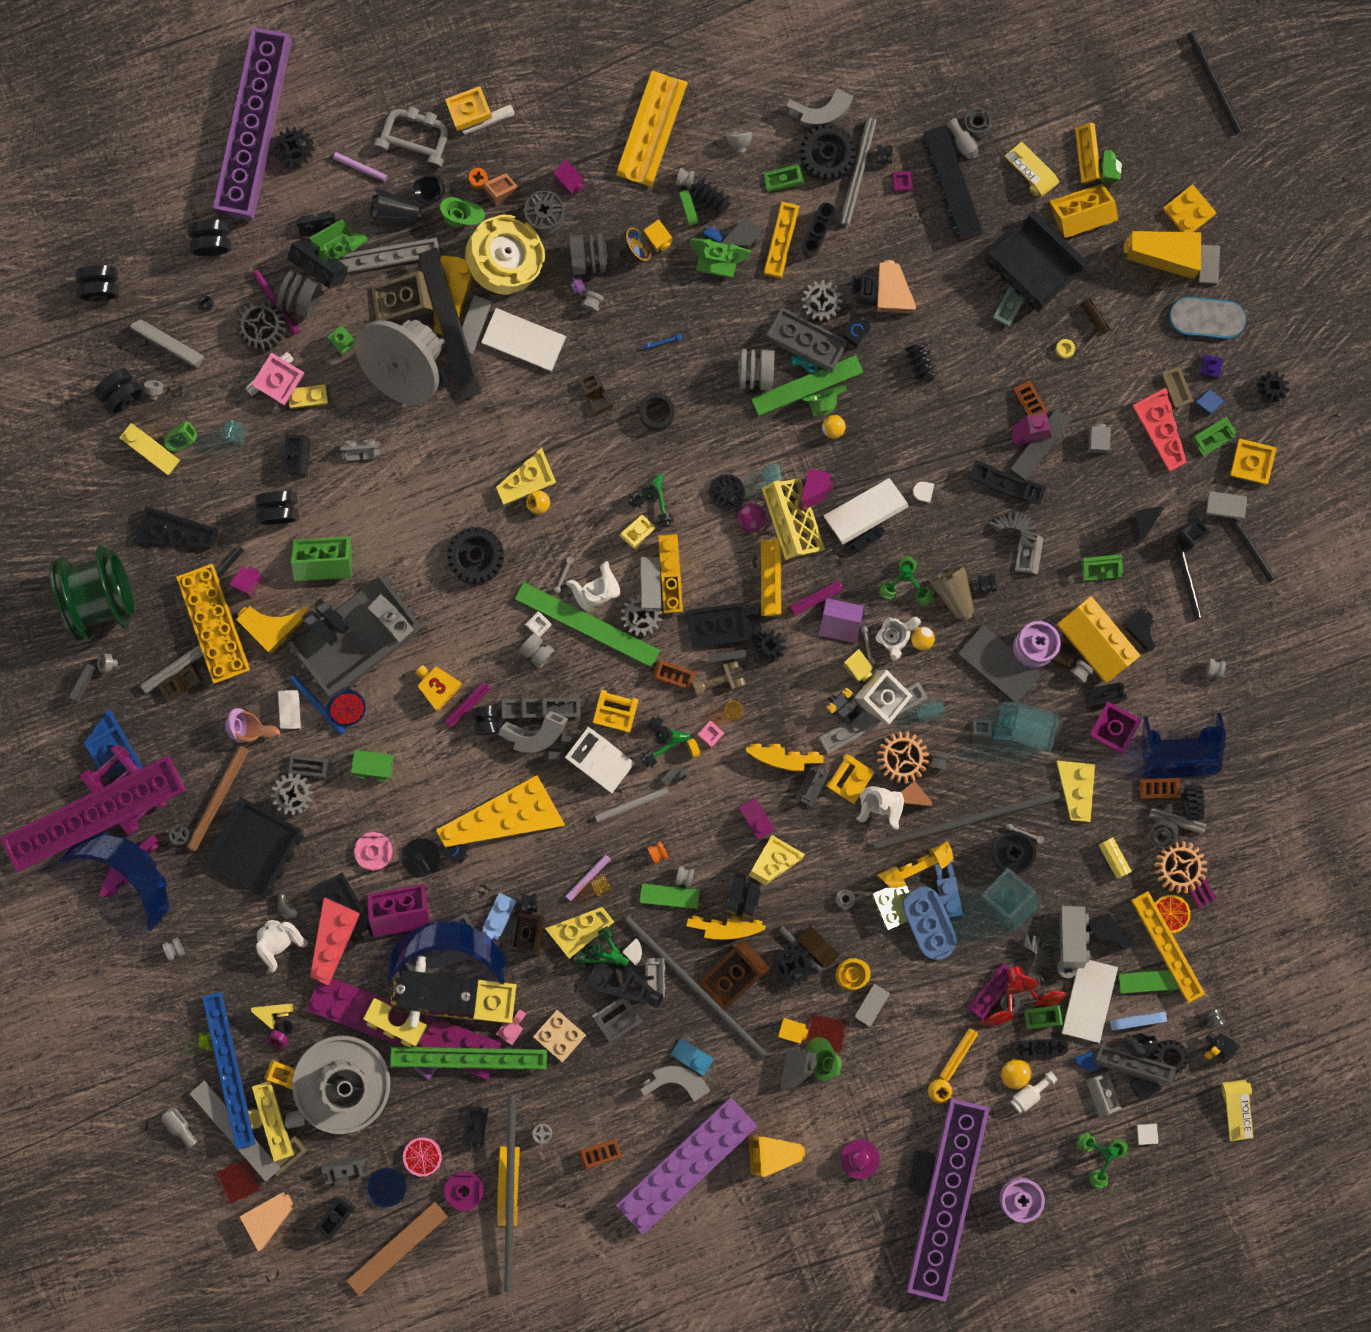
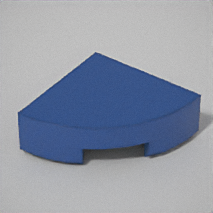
M1092 1051L1073 1057L1076 1064L1082 1069L1098 1071Z

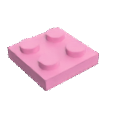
M271 353L253 381L252 386L285 406L305 373Z

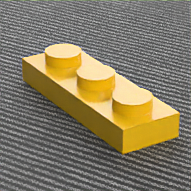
M1087 123L1075 128L1082 183L1101 179L1095 124Z

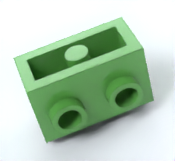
M354 750L351 773L356 774L355 778L367 779V776L375 777V781L386 782V778H392L395 756Z

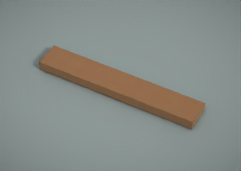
M434 1202L347 1280V1283L360 1296L444 1221L448 1215Z

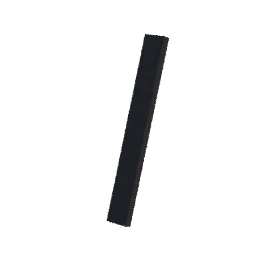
M433 248L419 253L418 257L463 399H468L482 394L438 250Z

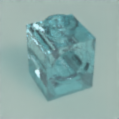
M226 419L221 437L225 441L243 446L248 426L245 423Z

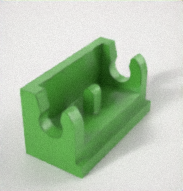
M1226 416L1194 436L1192 441L1202 457L1233 439L1236 431Z
M1122 554L1083 558L1081 560L1083 581L1121 578L1123 574Z

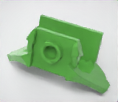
M343 219L310 237L311 241L320 247L318 257L322 259L334 257L338 259L350 251L353 252L363 243L367 242L368 239L366 235L350 232Z
M692 238L690 240V245L699 256L696 271L733 278L736 264L743 262L751 254L749 249L738 247L732 243L728 245L713 242L711 239Z

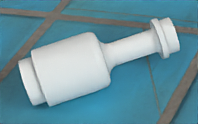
M1051 1071L1045 1073L1046 1077L1036 1086L1028 1084L1013 1096L1010 1103L1018 1113L1026 1112L1040 1100L1039 1093L1050 1083L1055 1084L1058 1079Z

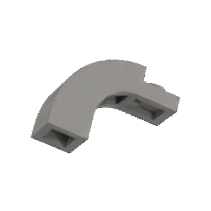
M836 88L831 101L822 108L811 109L789 100L786 112L795 119L801 118L800 126L812 129L817 128L818 125L824 126L825 124L832 126L846 115L854 96Z
M550 711L539 730L527 731L506 722L500 728L498 735L507 741L515 742L514 750L527 753L538 752L553 744L563 732L568 718Z
M676 1065L654 1070L652 1073L656 1079L649 1078L642 1083L643 1087L640 1089L645 1096L665 1083H677L688 1091L693 1101L710 1092L705 1081L696 1072Z

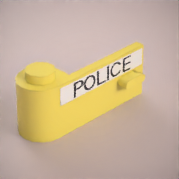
M1023 142L1004 155L1029 181V190L1035 197H1043L1059 184L1056 175Z
M1245 1079L1221 1083L1222 1096L1226 1103L1229 1140L1237 1141L1253 1138L1249 1095L1252 1094L1251 1084L1247 1083Z

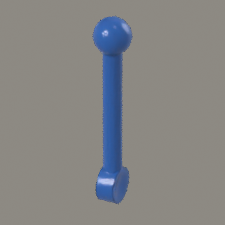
M676 334L675 337L643 346L645 350L650 349L651 347L671 341H680L682 336L681 334Z

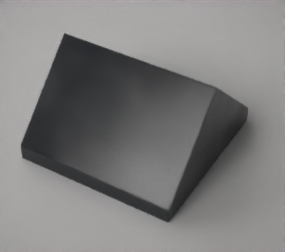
M1158 506L1134 511L1129 516L1133 539L1136 545H1139L1145 539L1164 507Z

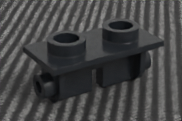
M335 212L317 213V219L314 218V214L300 216L297 219L300 235L317 233L336 223Z
M880 523L846 542V544L852 546L850 549L854 554L860 553L869 546L866 539L869 538L871 543H874L883 536L885 530Z

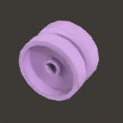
M1043 621L1031 622L1015 637L1013 643L1014 655L1025 667L1032 669L1041 668L1047 665L1059 652L1061 645L1060 636L1049 623Z
M1016 1177L1003 1185L1000 1190L999 1202L1001 1209L1008 1217L1016 1222L1026 1223L1040 1216L1044 1209L1045 1198L1038 1184L1028 1178ZM1021 1196H1024V1202H1018V1199H1021Z

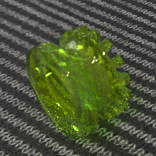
M199 1033V1050H203V1048L210 1050V1033L206 1035Z

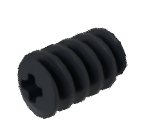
M703 177L696 183L690 195L694 193V199L700 197V204L706 202L705 207L709 208L712 206L711 212L715 213L718 211L717 217H721L732 203V201L729 202L730 195L723 198L724 191L722 190L717 193L718 186L711 188L712 181L705 184L706 177Z
M918 343L904 349V351H910L906 355L907 358H912L909 364L915 365L912 368V372H918L915 375V379H921L917 382V385L927 384L935 380V376L939 374L938 371H932L936 364H929L933 360V357L927 358L931 351H924L928 343Z

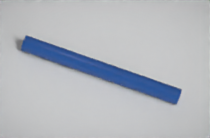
M293 675L289 680L340 736L343 735L346 730L342 725L334 720L335 718L331 716V713L298 677Z

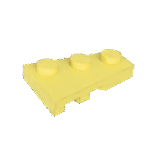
M1056 761L1070 820L1090 822L1095 764Z
M772 835L749 876L767 885L801 861L805 854Z
M601 907L545 929L570 959L599 935V930L606 926H611L614 921L605 909Z

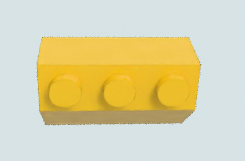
M1103 183L1049 201L1058 229L1064 238L1073 237L1078 233L1091 231L1096 227L1109 225L1118 220L1115 200Z

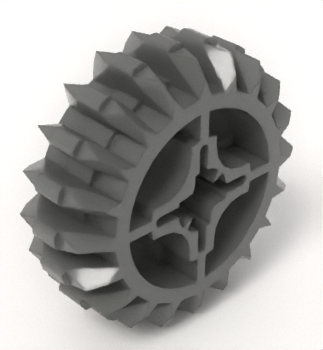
M257 300L256 306L250 302L251 308L248 309L244 306L245 313H238L242 319H236V323L240 324L235 327L236 331H240L237 336L242 338V344L247 343L249 349L254 345L255 351H258L260 346L263 352L266 351V346L272 350V343L278 346L279 342L277 339H284L280 333L287 332L283 328V326L287 325V322L283 321L285 315L279 314L281 309H275V304L269 305L266 300L263 302V305H261L260 300ZM259 313L256 319H250L254 314ZM267 313L275 317L276 326L267 322ZM263 322L265 327L262 326L261 329H259L258 325H261ZM247 326L255 329V339L247 334ZM266 333H272L268 338L263 339Z

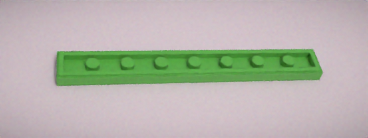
M523 582L515 600L651 668L660 653L659 649Z
M391 1047L390 1067L547 1069V1050Z

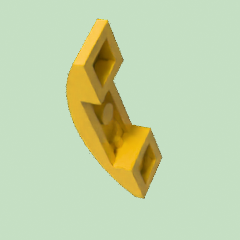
M500 1146L497 1226H506L507 1147ZM515 1147L513 1226H517L520 1147Z

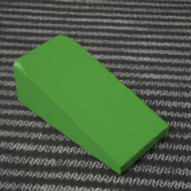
M800 164L763 173L767 192L806 184L803 167Z

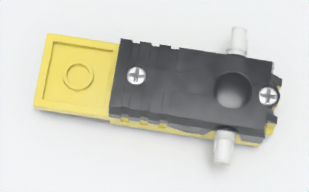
M418 956L415 971L400 970V975L394 977L391 1004L396 1006L395 1011L410 1013L409 1027L417 1028L420 1014L512 1024L516 984L425 973L426 957Z

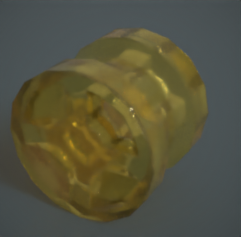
M736 700L729 701L724 707L725 717L732 721L738 720L743 714L741 703Z
M603 873L598 879L590 880L598 897H601L604 892L612 890Z

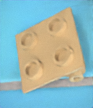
M556 1010L533 1038L560 1062H563L586 1035Z

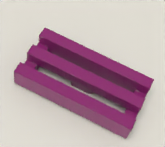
M1197 866L1188 870L1192 879L1195 876L1193 871L1197 870ZM1206 879L1201 880L1210 897L1209 899H1207L1201 886L1195 884L1203 902H1200L1195 891H1192L1188 886V890L1198 908L1216 900Z

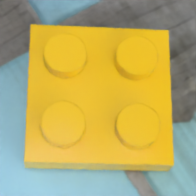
M480 86L445 99L457 131L492 119Z
M1193 184L1163 208V211L1181 232H1195L1216 215V211Z
M1238 439L1230 477L1268 485L1276 447Z

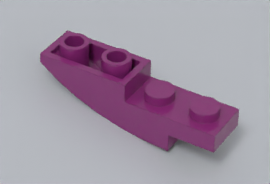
M152 835L140 846L136 842L129 844L108 871L100 895L103 898H111L118 893L119 890L117 888L122 884L127 885L134 879L133 875L136 873L131 866L136 867L144 860L142 857L147 853H153L158 848L157 844L161 841L155 835Z

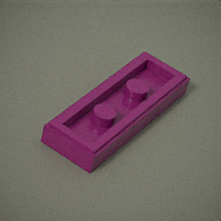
M1004 962L967 1007L981 1020H984L1005 993L1008 987L1007 984L1010 983L1006 973L1010 967Z

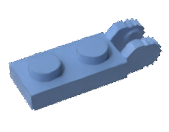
M951 862L946 866L949 875L947 879H942L941 867L939 864L935 865L938 894L949 918L963 915L956 877H954Z

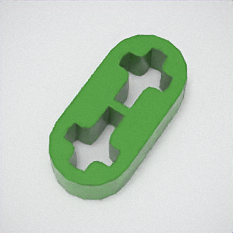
M689 190L679 192L688 225L698 224Z

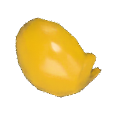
M1016 1058L1008 1061L1001 1071L1003 1083L1013 1090L1026 1086L1031 1078L1029 1064L1022 1059Z

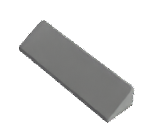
M138 320L130 326L133 332L196 369L199 368L204 360L203 355L143 320Z

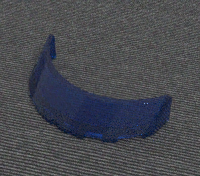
M99 833L73 845L59 860L63 863L73 859H92L107 864L121 873L132 884L141 898L147 917V929L150 932L163 921L170 910V902H168L166 891L167 883L164 876L161 877L156 868V862L145 850L140 849L136 843L127 838L111 836L109 833Z
M458 921L430 922L410 931L395 946L389 956L387 981H391L396 972L406 962L422 953L433 950H455L477 958L494 973L501 985H504L506 959L497 945L484 932L482 933L471 927V925Z

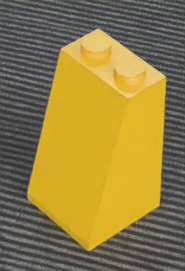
M1132 231L1130 236L1127 237L1126 242H1124L1123 252L1127 253L1128 260L1195 279L1201 271V232Z

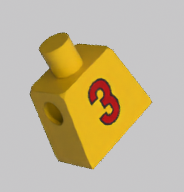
M422 665L415 672L422 679L418 685L419 689L437 711L463 686L460 681L438 667H435L430 672Z

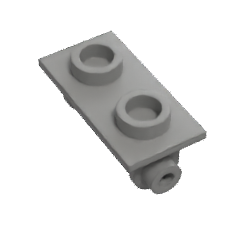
M374 439L364 440V443L346 441L340 448V450H345V452H342V459H346V461L360 460L359 453H363V460L377 459V457L381 456L380 449H376L379 448L380 441L375 442Z
M647 958V962H645V976H651V980H646V982L665 997L664 958Z

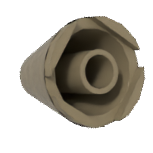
M962 565L947 570L948 572L943 575L941 573L930 580V584L956 619L965 621L972 617L974 607L966 569Z

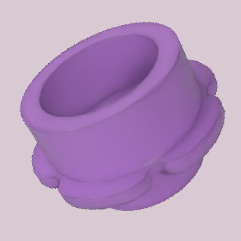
M581 277L573 278L574 282L571 283L574 293L582 295L581 293L585 292L586 289Z

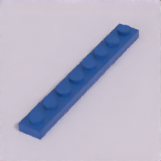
M222 992L202 996L235 1147L240 1149L256 1145Z

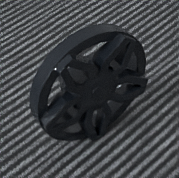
M720 475L710 485V499L716 507L722 510L735 509L744 499V485L734 475ZM726 478H728L729 484H725ZM720 479H722V485H723V486H721L720 484H715V483H716L717 481H719ZM731 479L736 480L739 484H733L731 486ZM741 486L738 490H734V487ZM713 487H719L720 491H716ZM740 491H742V496L740 500H738V497L735 494H738ZM712 492L720 494L717 497V501L714 500ZM734 497L737 503L733 502L731 499ZM720 498L724 499L723 502H721L720 504H718ZM727 500H728L729 503L732 504L733 506H728V507H727V506H723V505H724V504L727 502Z

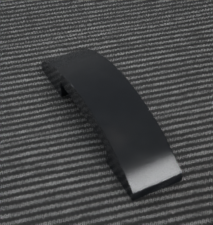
M975 460L969 475L970 479L1011 497L1037 505L1041 504L1046 490L1045 486L1030 480L1020 479L993 468L994 466Z

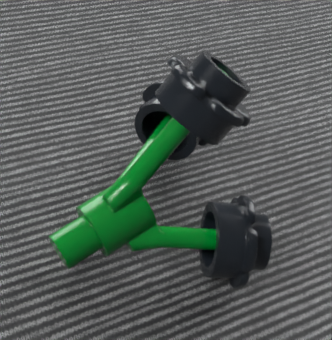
M657 474L650 485L642 488L640 494L636 491L632 494L629 493L627 501L634 509L636 507L640 509L644 501L655 503L659 498L661 514L656 516L657 521L655 523L660 525V528H666L671 526L674 518H672L671 513L665 512L662 496V480L664 476Z
M659 715L656 718L652 716L648 725L651 728L650 733L652 731L655 732V741L666 746L654 754L649 750L645 753L642 752L643 757L640 758L646 768L649 766L653 768L657 764L655 759L657 756L672 746L677 745V743L689 740L690 734L669 729L661 725L663 719L659 718Z

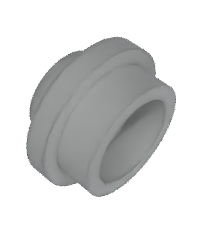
M844 889L837 893L836 903L840 908L848 909L853 906L855 896L850 890ZM844 895H847L849 897V901L847 903H844L842 901V897Z

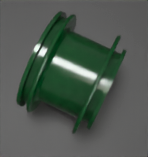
M99 545L96 549V560L73 566L66 557H60L59 561L51 562L50 579L54 598L64 625L74 640L80 641L83 638L89 640L92 636V625L116 619L122 628H128L130 618L135 616V602L127 573L116 552H108L104 546Z

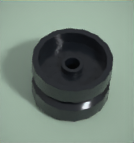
M200 220L192 222L187 226L188 236L192 238L189 242V252L196 256H219L227 254L232 250L231 240L227 238L230 234L229 222L224 220Z
M94 265L76 269V281L80 284L76 288L78 299L99 302L119 297V286L115 284L118 280L117 268Z
M121 368L108 375L97 385L93 392L99 402H105L104 408L111 416L126 410L143 393L142 387L136 381H132L133 376L126 368Z
M274 491L256 495L255 505L262 509L256 513L257 523L261 525H280L298 521L299 510L292 507L298 503L297 493L293 491Z
M320 598L313 605L320 616L317 617L312 611L308 610L301 618L332 647L338 641V637L331 630L335 628L340 634L344 635L350 627L331 605L328 606Z
M1009 832L995 840L991 848V858L999 871L1005 874L1016 875L1027 871L1033 865L1036 859V848L1033 841L1027 835L1021 832ZM1015 850L1016 856L1010 855V851Z
M735 872L726 913L736 915L739 905L742 904V917L752 919L755 907L757 908L761 882L750 877L746 887L744 886L745 874Z

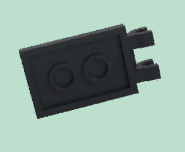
M742 602L687 610L692 648L749 641V635L762 634L761 625L750 626L749 616L760 615L758 606L745 608V603Z
M343 872L309 891L320 913L322 912L324 898H328L360 913L346 945L348 951L356 948L351 937L361 932L365 941L373 938L367 928V925L370 924L369 918Z

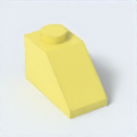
M859 649L843 664L846 671L857 682L861 680L865 682L872 675L870 671L873 667Z

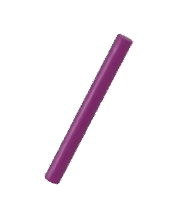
M255 270L252 275L271 303L275 304L276 309V295L259 270ZM285 309L281 310L279 314L285 315L283 320L287 322V326L292 334L297 335L300 330Z

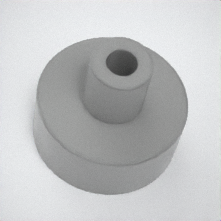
M156 380L147 381L144 383V392L150 395V399L156 400L158 395L163 393V383Z
M102 653L98 658V669L101 673H110L113 667H117L118 661L113 660L111 654Z

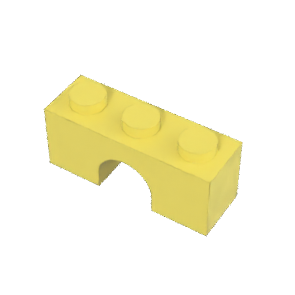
M374 998L363 1018L367 1021L366 1025L375 1030L377 1027L383 1029V1034L390 1038L399 1037L402 1039L400 1043L410 1048L412 1045L417 1046L427 1024L419 1021L417 1028L409 1027L408 1017L405 1024L399 1027L395 1026L389 1019L393 1007Z

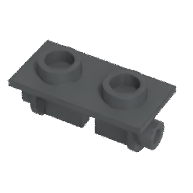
M812 764L795 799L812 807L829 772Z

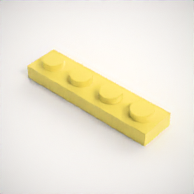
M267 1081L253 1086V1093L274 1162L294 1156L273 1083Z

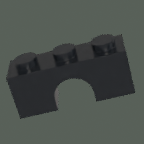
M308 238L291 243L287 257L290 262L328 289L344 283L348 270L346 265L335 257L331 259L319 258L320 247Z

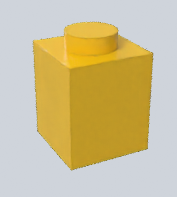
M657 220L643 230L644 236L656 253L660 250L664 252L671 246L672 237L660 220Z
M783 1018L778 1037L801 1044L802 1040H806L808 1029H805L806 1024Z

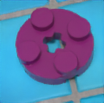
M460 1171L452 1175L444 1188L445 1199L458 1211L473 1209L479 1204L484 1194V1187L480 1178L469 1171ZM463 1185H465L466 1189H469L470 1191L469 1193H466L465 1197H463L462 1193H459L458 1191L459 1189H462Z

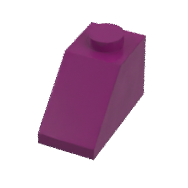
M564 159L553 172L554 182L568 195L573 197L575 193L578 195L584 188V179Z
M1046 412L1027 416L1011 427L1015 446L1052 438Z
M814 469L808 470L799 510L803 511L825 500L827 492L831 493L832 490L831 473Z
M251 566L248 569L242 567L229 585L235 590L253 598L263 577L259 575V570Z
M756 798L738 807L757 841L775 831Z

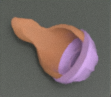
M240 708L233 709L225 722V730L228 736L239 743L252 742L260 736L271 738L281 734L277 727L262 725L255 715Z

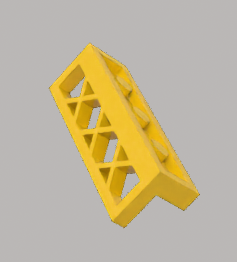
M778 538L774 540H761V617H780L781 545Z

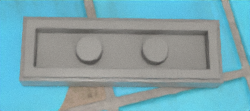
M475 295L462 326L470 355L474 354L492 305V301Z
M641 557V611H660V558Z

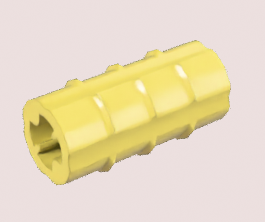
M1113 837L1099 844L1102 854L1105 856L1116 879L1131 872L1127 864L1128 862H1126Z

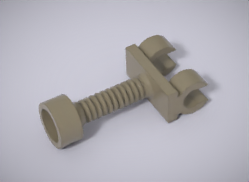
M737 660L722 665L725 672L722 676L706 682H700V680L692 682L697 697L703 695L704 691L711 688V686L713 687L724 682H729L731 690L746 685L744 678L733 681L730 675V670L739 667Z

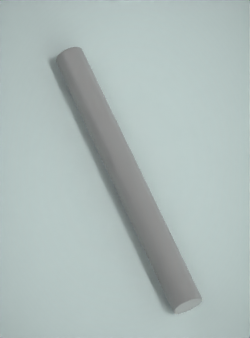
M665 787L595 815L596 820L601 822L669 794L668 789Z

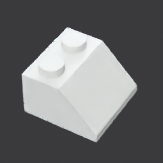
M877 670L853 699L865 711L886 724H890L912 695L888 670Z

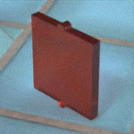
M812 1015L811 1026L808 1029V1043L816 1037H822L830 1043L835 1052H841L843 1038H845L846 1020Z
M246 1159L235 1164L231 1163L229 1167L217 1172L231 1203L243 1197L248 1198V1195L261 1189Z

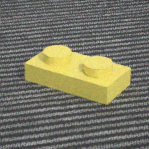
M325 384L295 388L289 398L290 409L328 404Z

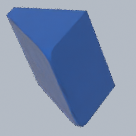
M711 226L704 231V239H711L713 242L722 243L726 238L725 234Z
M1208 390L1196 401L1208 416L1224 402L1212 390Z

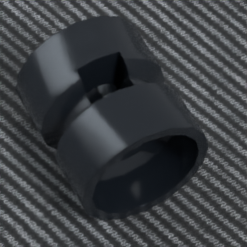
M496 705L472 708L473 720L476 721L474 724L475 736L499 733V722L495 720L498 716Z

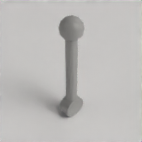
M568 557L566 560L567 565L562 573L558 585L553 589L554 593L559 594L561 592L560 587L564 581L570 565L574 563L573 557Z
M863 626L861 627V632L864 635L869 658L868 662L872 666L875 664V659L872 658L867 636L868 628Z
M1012 824L1006 825L1007 831L1021 832L1035 839L1037 843L1044 842L1043 836L1037 837L1013 827Z

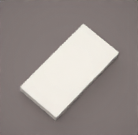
M496 308L481 343L552 372L566 336Z
M888 478L825 514L824 518L843 545L909 506L891 479Z
M1089 960L1084 969L1078 968L1061 1033L1100 1043L1118 967Z

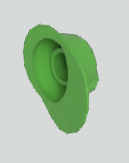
M450 197L444 199L440 204V210L444 215L445 222L454 228H461L465 225H477L485 218L483 208L472 202Z
M846 385L835 386L818 394L804 397L803 401L809 403L813 416L826 415L835 409L837 394L843 392L847 387Z
M822 1037L812 1039L807 1045L806 1052L817 1054V1064L814 1069L816 1078L820 1081H829L833 1077H838L842 1067L839 1055L834 1052L826 1039Z

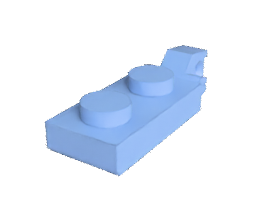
M501 893L498 894L483 926L482 933L486 934L482 942L483 945L490 947L493 938L498 940L499 936L502 935L517 902L516 900Z

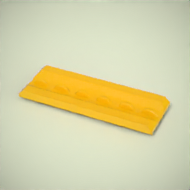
M655 71L651 72L616 176L649 187L653 186L688 82Z
M210 564L177 576L176 578L213 684L250 671L214 565Z

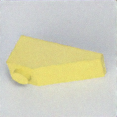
M132 423L120 436L124 443L168 476L180 462L178 458Z

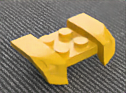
M948 841L929 849L931 857L928 854L917 859L918 864L912 866V863H909L899 869L894 866L876 876L891 889L906 887L905 878L936 863L939 864L941 869L946 867L953 859L951 847Z

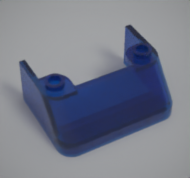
M1217 713L1215 726L1203 728L1199 732V738L1161 740V734L1158 731L1150 730L1148 717L1143 718L1141 739L1146 777L1160 779L1211 776L1218 774L1222 770L1226 731L1221 713Z

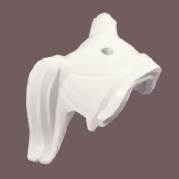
M607 561L600 566L601 578H597L583 587L574 580H569L566 583L572 589L579 606L587 612H590L595 606H599L611 598L613 599L620 595L619 585Z
M888 617L877 633L876 641L884 645L890 651V658L896 661L900 658L902 654L901 649L908 642L910 633L918 629L921 620L918 617H913L906 623H902L896 618Z
M874 786L865 788L860 794L862 808L860 815L856 819L859 822H865L869 817L870 811L881 815H889L891 827L897 830L904 805L902 793L891 792L885 788Z
M270 920L257 932L258 943L256 944V949L260 958L269 966V971L273 973L277 969V962L274 958L275 954L281 953L291 942L303 948L309 942L301 936L291 923H280Z

